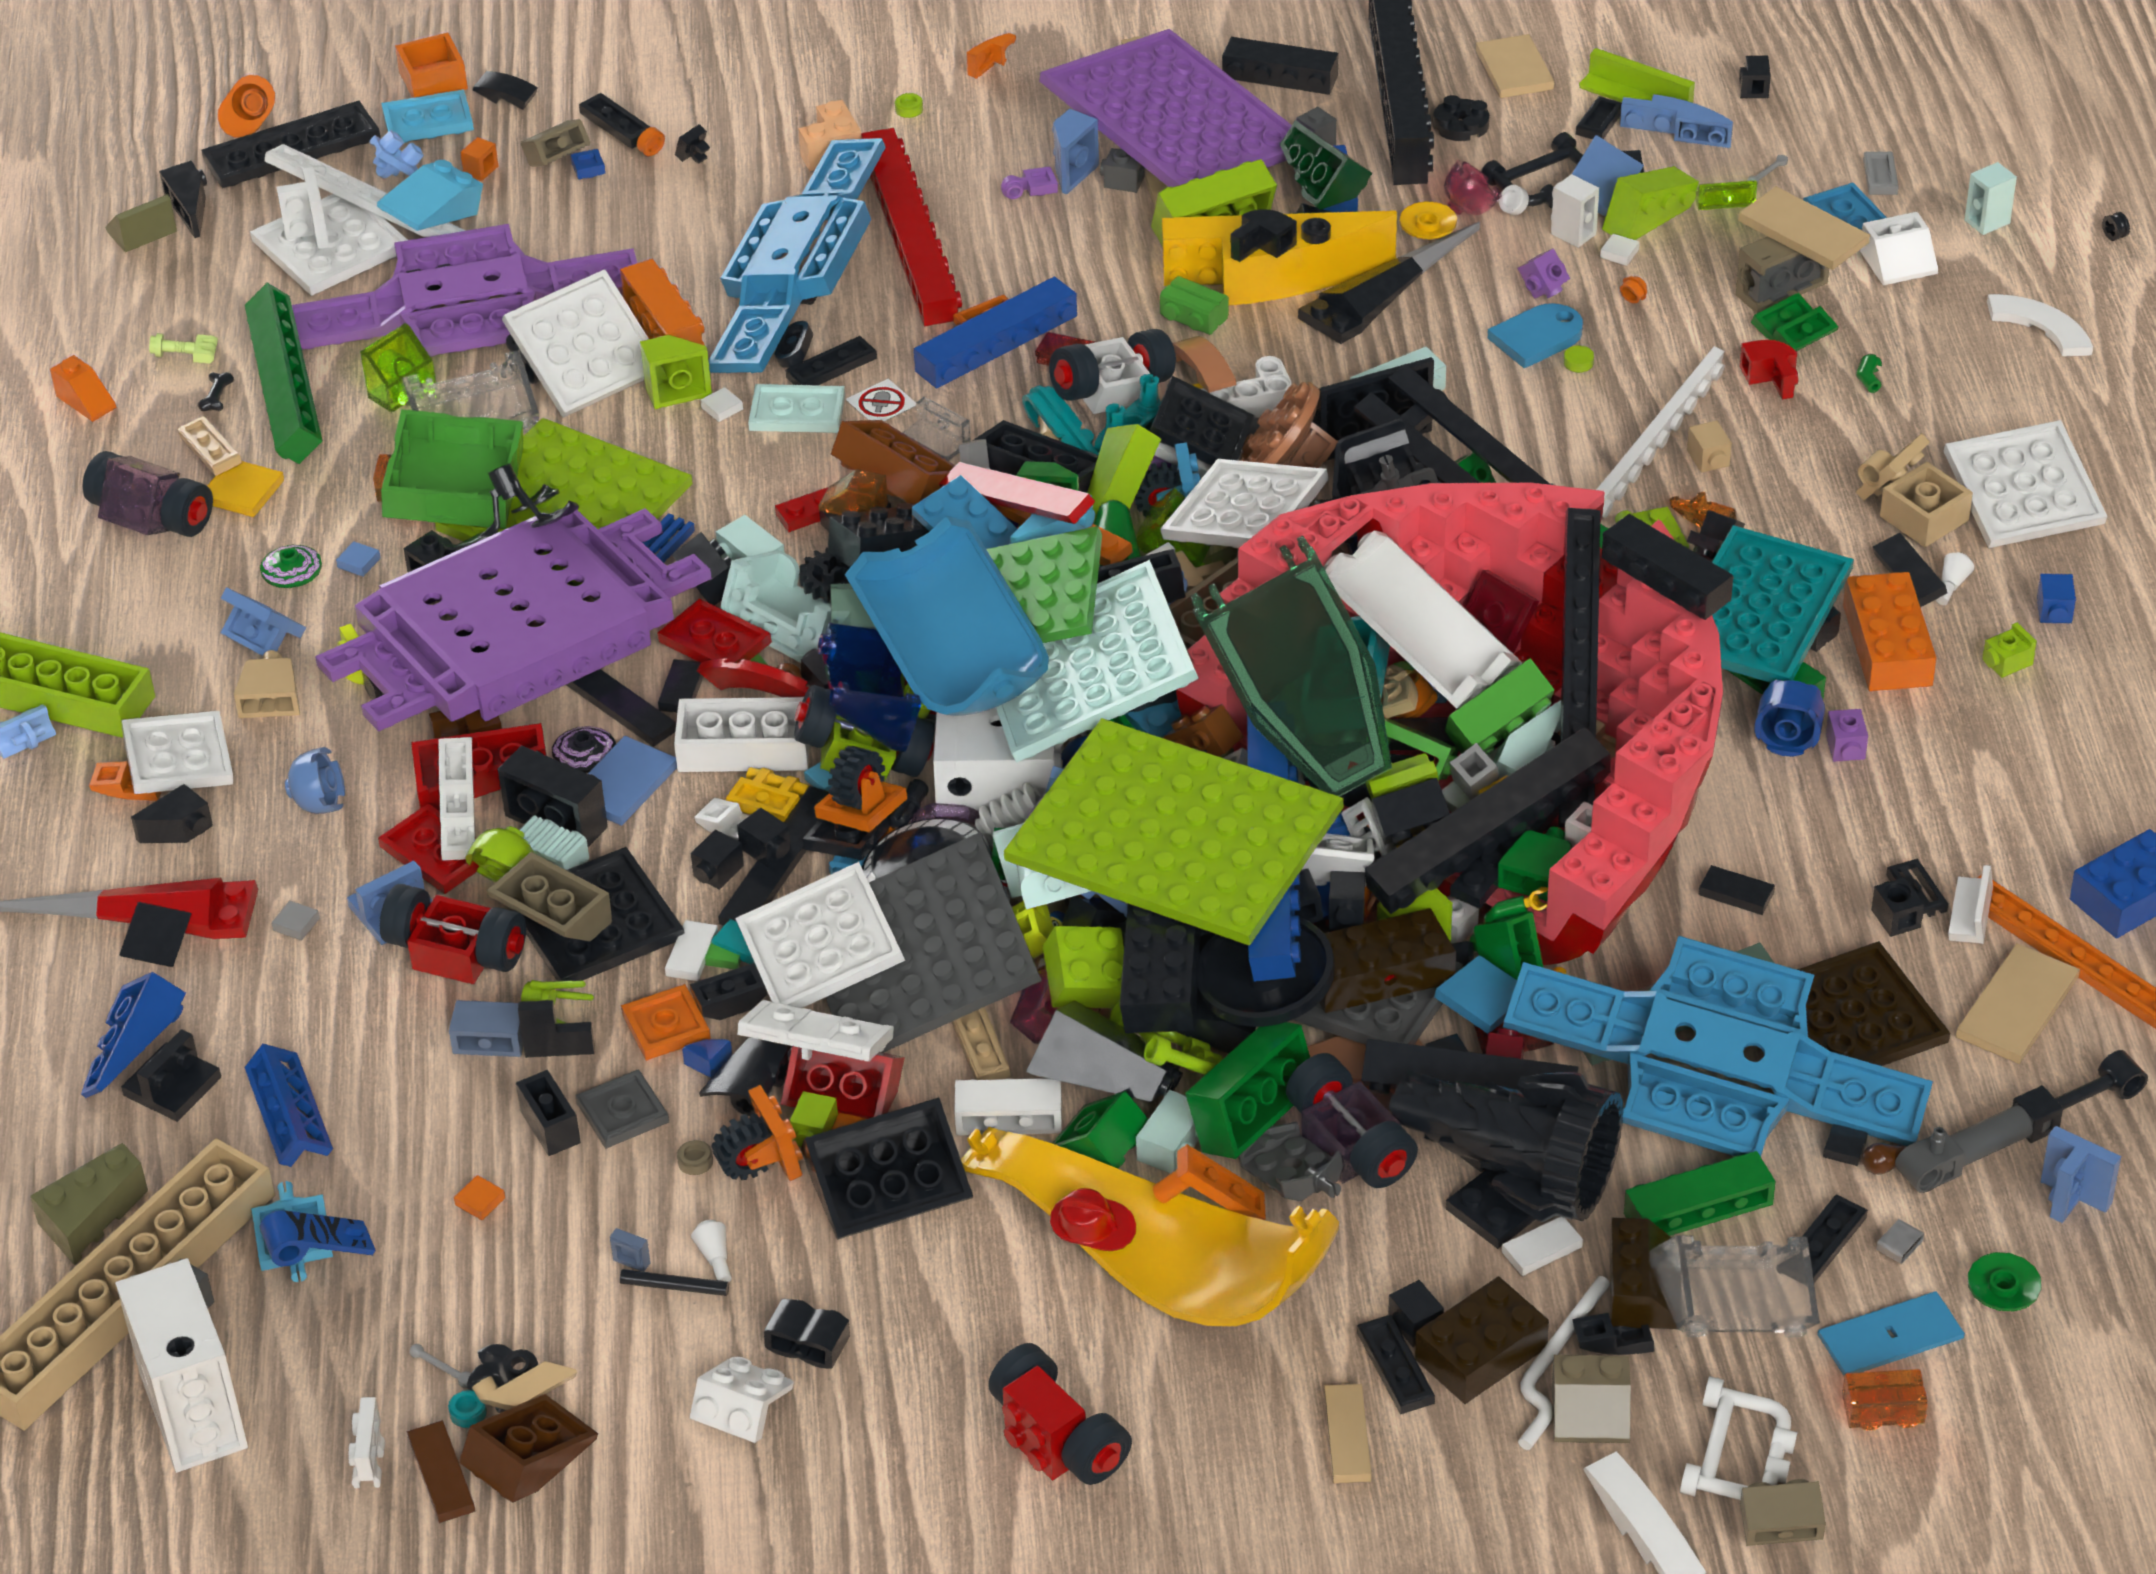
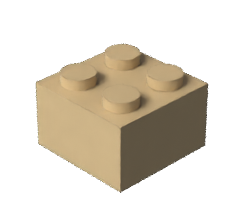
M1925 462L1883 488L1880 517L1922 546L1927 547L1969 521L1973 492L1929 462Z

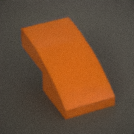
M128 761L97 763L89 784L92 791L121 799L157 801L161 795V792L134 794Z

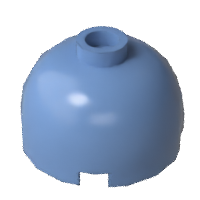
M326 747L312 749L299 755L292 762L288 772V779L285 780V789L289 798H293L295 803L304 811L314 814H325L340 810L343 804H337L338 795L345 796L344 779L340 765L337 760L330 761L327 754L332 752Z

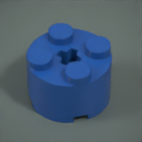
M1775 680L1769 684V687L1761 696L1754 727L1756 737L1759 741L1761 738L1767 744L1768 750L1781 756L1793 757L1804 754V750L1817 745L1825 715V704L1819 688L1815 685H1807L1792 680Z

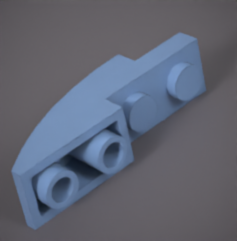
M1653 94L1652 101L1623 97L1620 127L1675 134L1674 141L1731 148L1733 121L1701 105Z

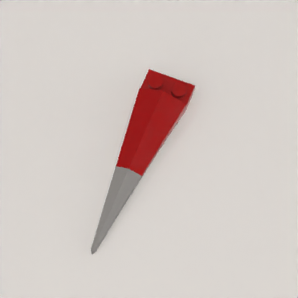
M220 877L0 901V912L65 915L131 923L137 903L141 902L191 913L185 931L186 934L209 939L246 938L259 889L255 880L223 882Z

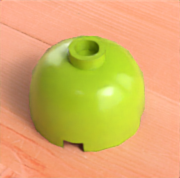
M507 826L506 829L493 828L480 834L470 846L465 858L469 865H471L472 861L479 865L477 869L479 874L493 882H497L529 853H534L528 841L524 839L525 834L515 827Z

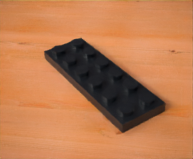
M360 100L201 149L205 163L222 188L282 170L265 162L266 152L282 144L314 159H318L332 153L342 152L354 146L368 144L374 135L379 138L381 136L378 126Z

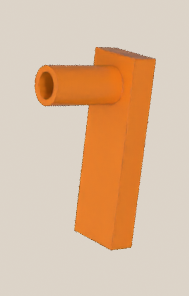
M1188 1144L1177 1151V1169L1153 1186L1155 1197L1162 1203H1167L1191 1186L1230 1211L1266 1220L1265 1192Z

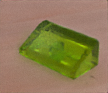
M1757 180L1699 184L1695 198L1698 210L1748 207L1756 201Z

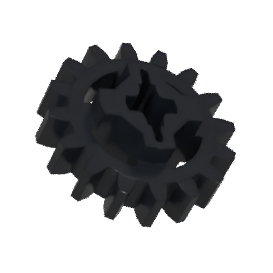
M826 547L825 553L822 554L817 550L814 551V558L805 557V564L799 566L800 586L804 587L805 594L812 593L814 600L824 597V603H828L831 599V584H850L845 576L850 567L830 554L828 547Z

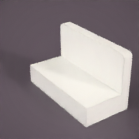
M1983 866L1982 878L1958 877L1948 932L1949 941L1984 944L1993 891L1991 866Z

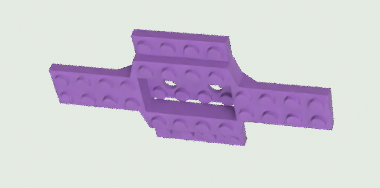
M509 224L394 242L398 261L393 277L375 291L292 305L302 349H313L320 346L338 345L344 342L368 340L374 337L403 333L417 349L418 358L433 357L439 354L463 352L469 349L486 346L492 347L506 343V338L510 332L502 321L505 314L604 269L623 296L620 269L636 264L637 260L632 248L547 263L525 255L513 241ZM442 264H450V265H451V266H445V267L436 268V267H438V265H442ZM415 269H420V270H421V271H415V272L406 273V271H410V270H415ZM431 285H439L441 287L436 291L427 290ZM496 295L506 296V297L488 299L490 296H496ZM472 299H473L474 301H476V302H470V303L459 304L460 301H466V300H472ZM446 305V307L430 309L431 306Z

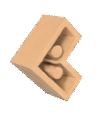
M843 100L830 101L816 106L817 123L798 128L800 154L809 171L816 169L831 140L862 139L861 130Z

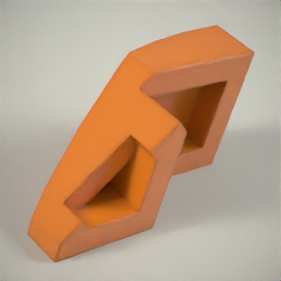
M1006 33L991 38L967 52L968 75L977 79L993 67L995 62L1004 66L1007 60L1005 58V51L1010 44H1014L1016 35Z

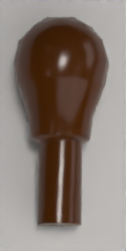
M1874 1143L1865 1149L1862 1156L1863 1165L1867 1171L1873 1174H1885L1895 1168L1896 1158L1908 1146L1902 1147L1901 1145Z

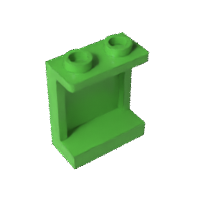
M1376 718L1383 753H1386L1393 738L1437 757L1439 761L1436 769L1439 780L1447 779L1448 776L1452 775L1450 762L1458 757L1457 754L1460 748L1389 718ZM1369 737L1367 739L1365 746L1370 744Z

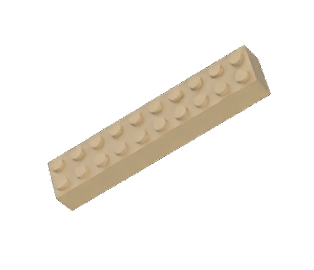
M215 1138L1 1334L0 1416L23 1431L37 1420L129 1333L115 1282L165 1266L169 1263L177 1262L180 1259L188 1258L191 1265L199 1268L253 1217L251 1208L265 1206L275 1197L269 1168Z

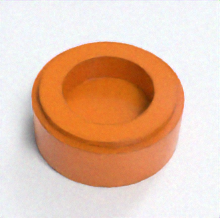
M649 127L639 136L637 148L644 155L653 156L662 149L665 136L656 127Z

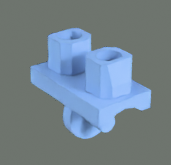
M392 130L383 136L382 139L374 135L369 141L370 144L376 147V157L373 160V163L377 165L376 173L384 179L391 175L397 176L400 171L410 176L418 169L416 165L424 156L421 148L414 143H409L403 151L399 150L404 142Z
M42 704L24 711L22 714L5 722H0V756L5 759L27 748L32 750L38 747V743L56 735L46 706Z

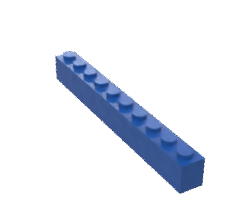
M1271 705L1270 707L1297 737L1296 717H1290L1288 705ZM1254 707L1247 708L1248 767L1299 783L1297 765H1293V761H1298V754ZM1300 873L1251 945H1248L1249 963L1254 982L1296 977L1295 963L1301 962V949L1299 941L1295 942V937L1301 936L1299 916H1295V911H1299L1301 906L1299 891L1294 890V885H1300Z

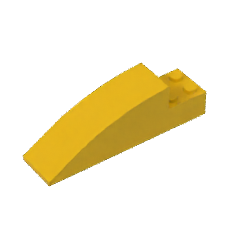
M1397 210L1285 214L1297 221V245L1278 258L1258 249L1241 262L1231 258L1230 238L1231 233L1242 226V215L1162 218L1164 286L1170 285L1177 276L1200 285L1222 284L1223 294L1229 297V306L1283 299L1335 286L1396 259ZM1310 218L1327 220L1331 225L1330 239L1322 244L1305 242L1301 237L1302 223Z

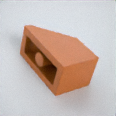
M75 355L50 368L56 397L92 422L117 408L115 401L93 368Z

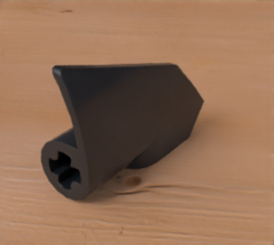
M751 1037L748 1038L699 1092L700 1097L710 1095L730 1096L732 1106L739 1113L746 1114L747 1116L755 1114L748 1090L761 1085L769 1097L773 1086L781 1087L785 1083L789 1065L788 1052L792 1046Z

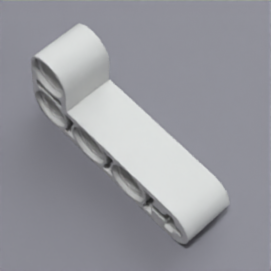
M1264 356L1256 362V378L1238 381L1235 386L1210 392V394L1253 414L1255 418H1260L1265 410L1269 409L1272 411L1283 399L1286 390L1291 386V379L1279 358Z

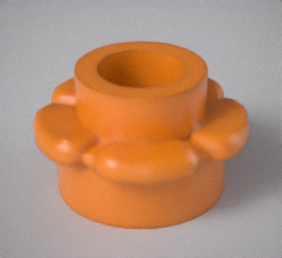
M1625 277L1623 284L1620 286V292L1627 301L1635 304L1646 298L1647 285L1640 277Z

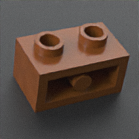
M1223 704L1211 709L1206 705L1195 711L1191 717L1188 714L1180 716L1171 723L1173 729L1163 738L1197 750H1207V753L1215 756H1221L1244 736Z

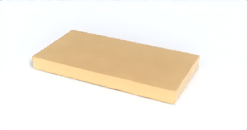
M1777 186L1739 212V222L1831 270H1834L1870 241V234Z
M2016 943L1957 1028L1956 1038L2020 1064L2078 979L2080 969Z

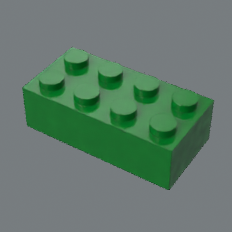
M1285 1022L1278 1025L1258 1027L1185 1093L1202 1153L1236 1159L1294 1106L1286 1095V1086L1296 1068L1310 1058L1301 1024Z

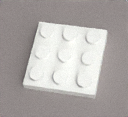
M220 711L122 720V732L134 794L172 791L183 784L187 785L190 789L233 784V772Z

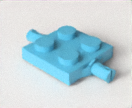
M285 1181L287 1192H285L283 1182L277 1186L280 1200L270 1205L251 1208L261 1271L281 1267L272 1261L260 1231V1224L265 1216L273 1211L282 1210L327 1216L323 1194L307 1198L294 1197L293 1184ZM309 1248L301 1261L290 1266L292 1281L299 1282L297 1271H299L301 1282L307 1278L304 1263L333 1257L332 1250Z

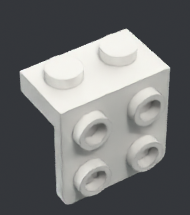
M731 1357L698 1377L690 1419L756 1443L762 1439L768 1405L791 1391L794 1381L784 1377L781 1371L759 1368L751 1365V1361L743 1357Z

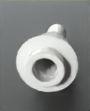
M1957 552L1949 553L1945 556L1942 582L1946 585L1947 594L1936 599L1938 604L1947 605L1953 591L1974 571V564L1967 555Z
M705 1220L697 1225L691 1234V1238L713 1267L717 1280L730 1282L732 1277L726 1263V1226L722 1222Z

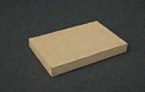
M1529 34L1476 43V52L1500 98L1554 89V80Z

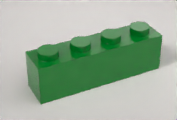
M1754 1151L1625 1190L1623 1214L1626 1218L1649 1219L1671 1236L1773 1205L1776 1181L1759 1153Z

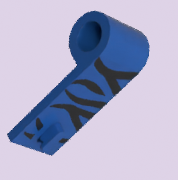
M282 1210L269 1213L260 1224V1231L270 1257L276 1265L281 1267L291 1266L301 1261L309 1248L372 1256L376 1251L367 1227L362 1220Z

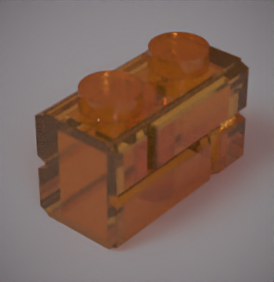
M1920 1369L1845 1373L1842 1398L1849 1428L1861 1427L1864 1430L1870 1431L1880 1426L1899 1425L1902 1428H1912L1918 1424L1925 1423L1928 1404Z

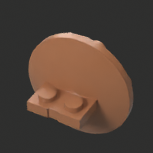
M1302 382L1299 386L1293 383L1286 390L1283 399L1272 411L1267 409L1262 413L1257 421V424L1260 426L1254 435L1250 433L1246 437L1242 448L1243 453L1238 461L1320 468L1322 463L1326 462L1333 452L1338 441L1312 422L1319 401V388L1311 382Z

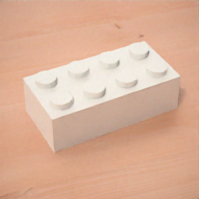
M804 697L679 699L674 741L677 771H748L750 767L756 769L764 767L773 771L808 770L810 745L800 743L794 738L795 713L799 702H802Z

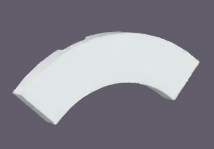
M1988 294L1987 304L1992 321L2017 323L2027 327L2037 326L2045 331V336L2054 342L2062 356L2092 355L2093 345L2086 332L2076 321L2060 310L2024 297Z

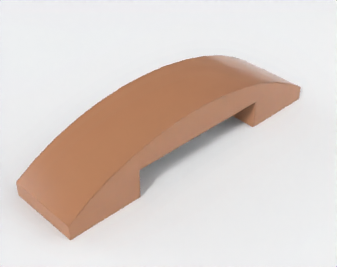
M1195 336L1172 343L1176 362L1184 360L1196 371L1197 383L1208 393L1237 385L1236 379L1224 357L1207 339Z

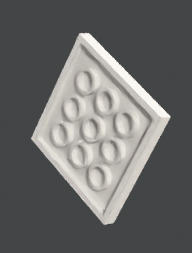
M334 194L321 199L329 247L318 248L315 235L286 240L282 217L250 231L252 242L311 296L397 257L394 242L408 240L383 217Z
M605 269L513 310L502 318L506 328L563 418L644 380L640 341L648 340L649 338Z
M2061 420L1945 444L1944 454L1957 482L1973 492L1971 512L1988 548L2102 525L2106 522L2108 516Z
M1217 459L1161 528L1163 539L1239 548L1280 514L1308 507L1329 480L1327 469Z
M859 862L735 918L772 1003L803 1008L905 961Z

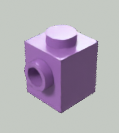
M1861 709L1828 711L1826 738L1833 762L1866 759L1868 732Z

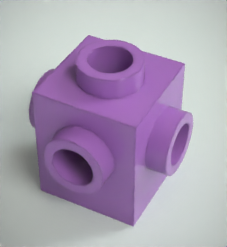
M1554 248L1537 255L1517 268L1525 281L1526 288L1531 292L1534 299L1544 294L1547 298L1558 294L1563 290L1561 285L1571 279Z

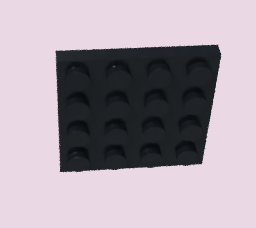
M627 847L567 870L609 893L612 922L591 941L564 937L524 915L526 935L557 981H583L673 944L678 936L685 934L684 928Z

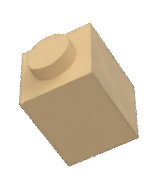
M1717 420L1689 427L1687 451L1701 473L1730 466L1732 442Z

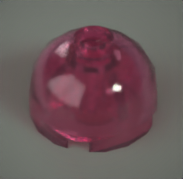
M1457 160L1446 175L1444 182L1445 194L1450 200L1447 204L1459 215L1462 212L1469 215H1482L1497 204L1502 198V194L1496 186L1491 189L1487 183L1489 178L1466 161L1461 164V161Z

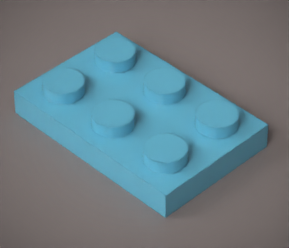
M464 89L381 103L387 131L392 130L397 133L404 143L425 138L432 139L449 134H461L474 130Z

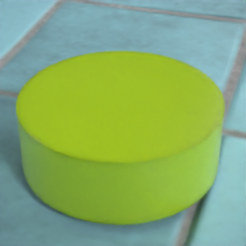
M905 93L895 99V112L901 117L913 118L920 115L923 111V100L917 94Z
M1572 346L1564 353V366L1572 372H1586L1594 365V352L1586 346Z

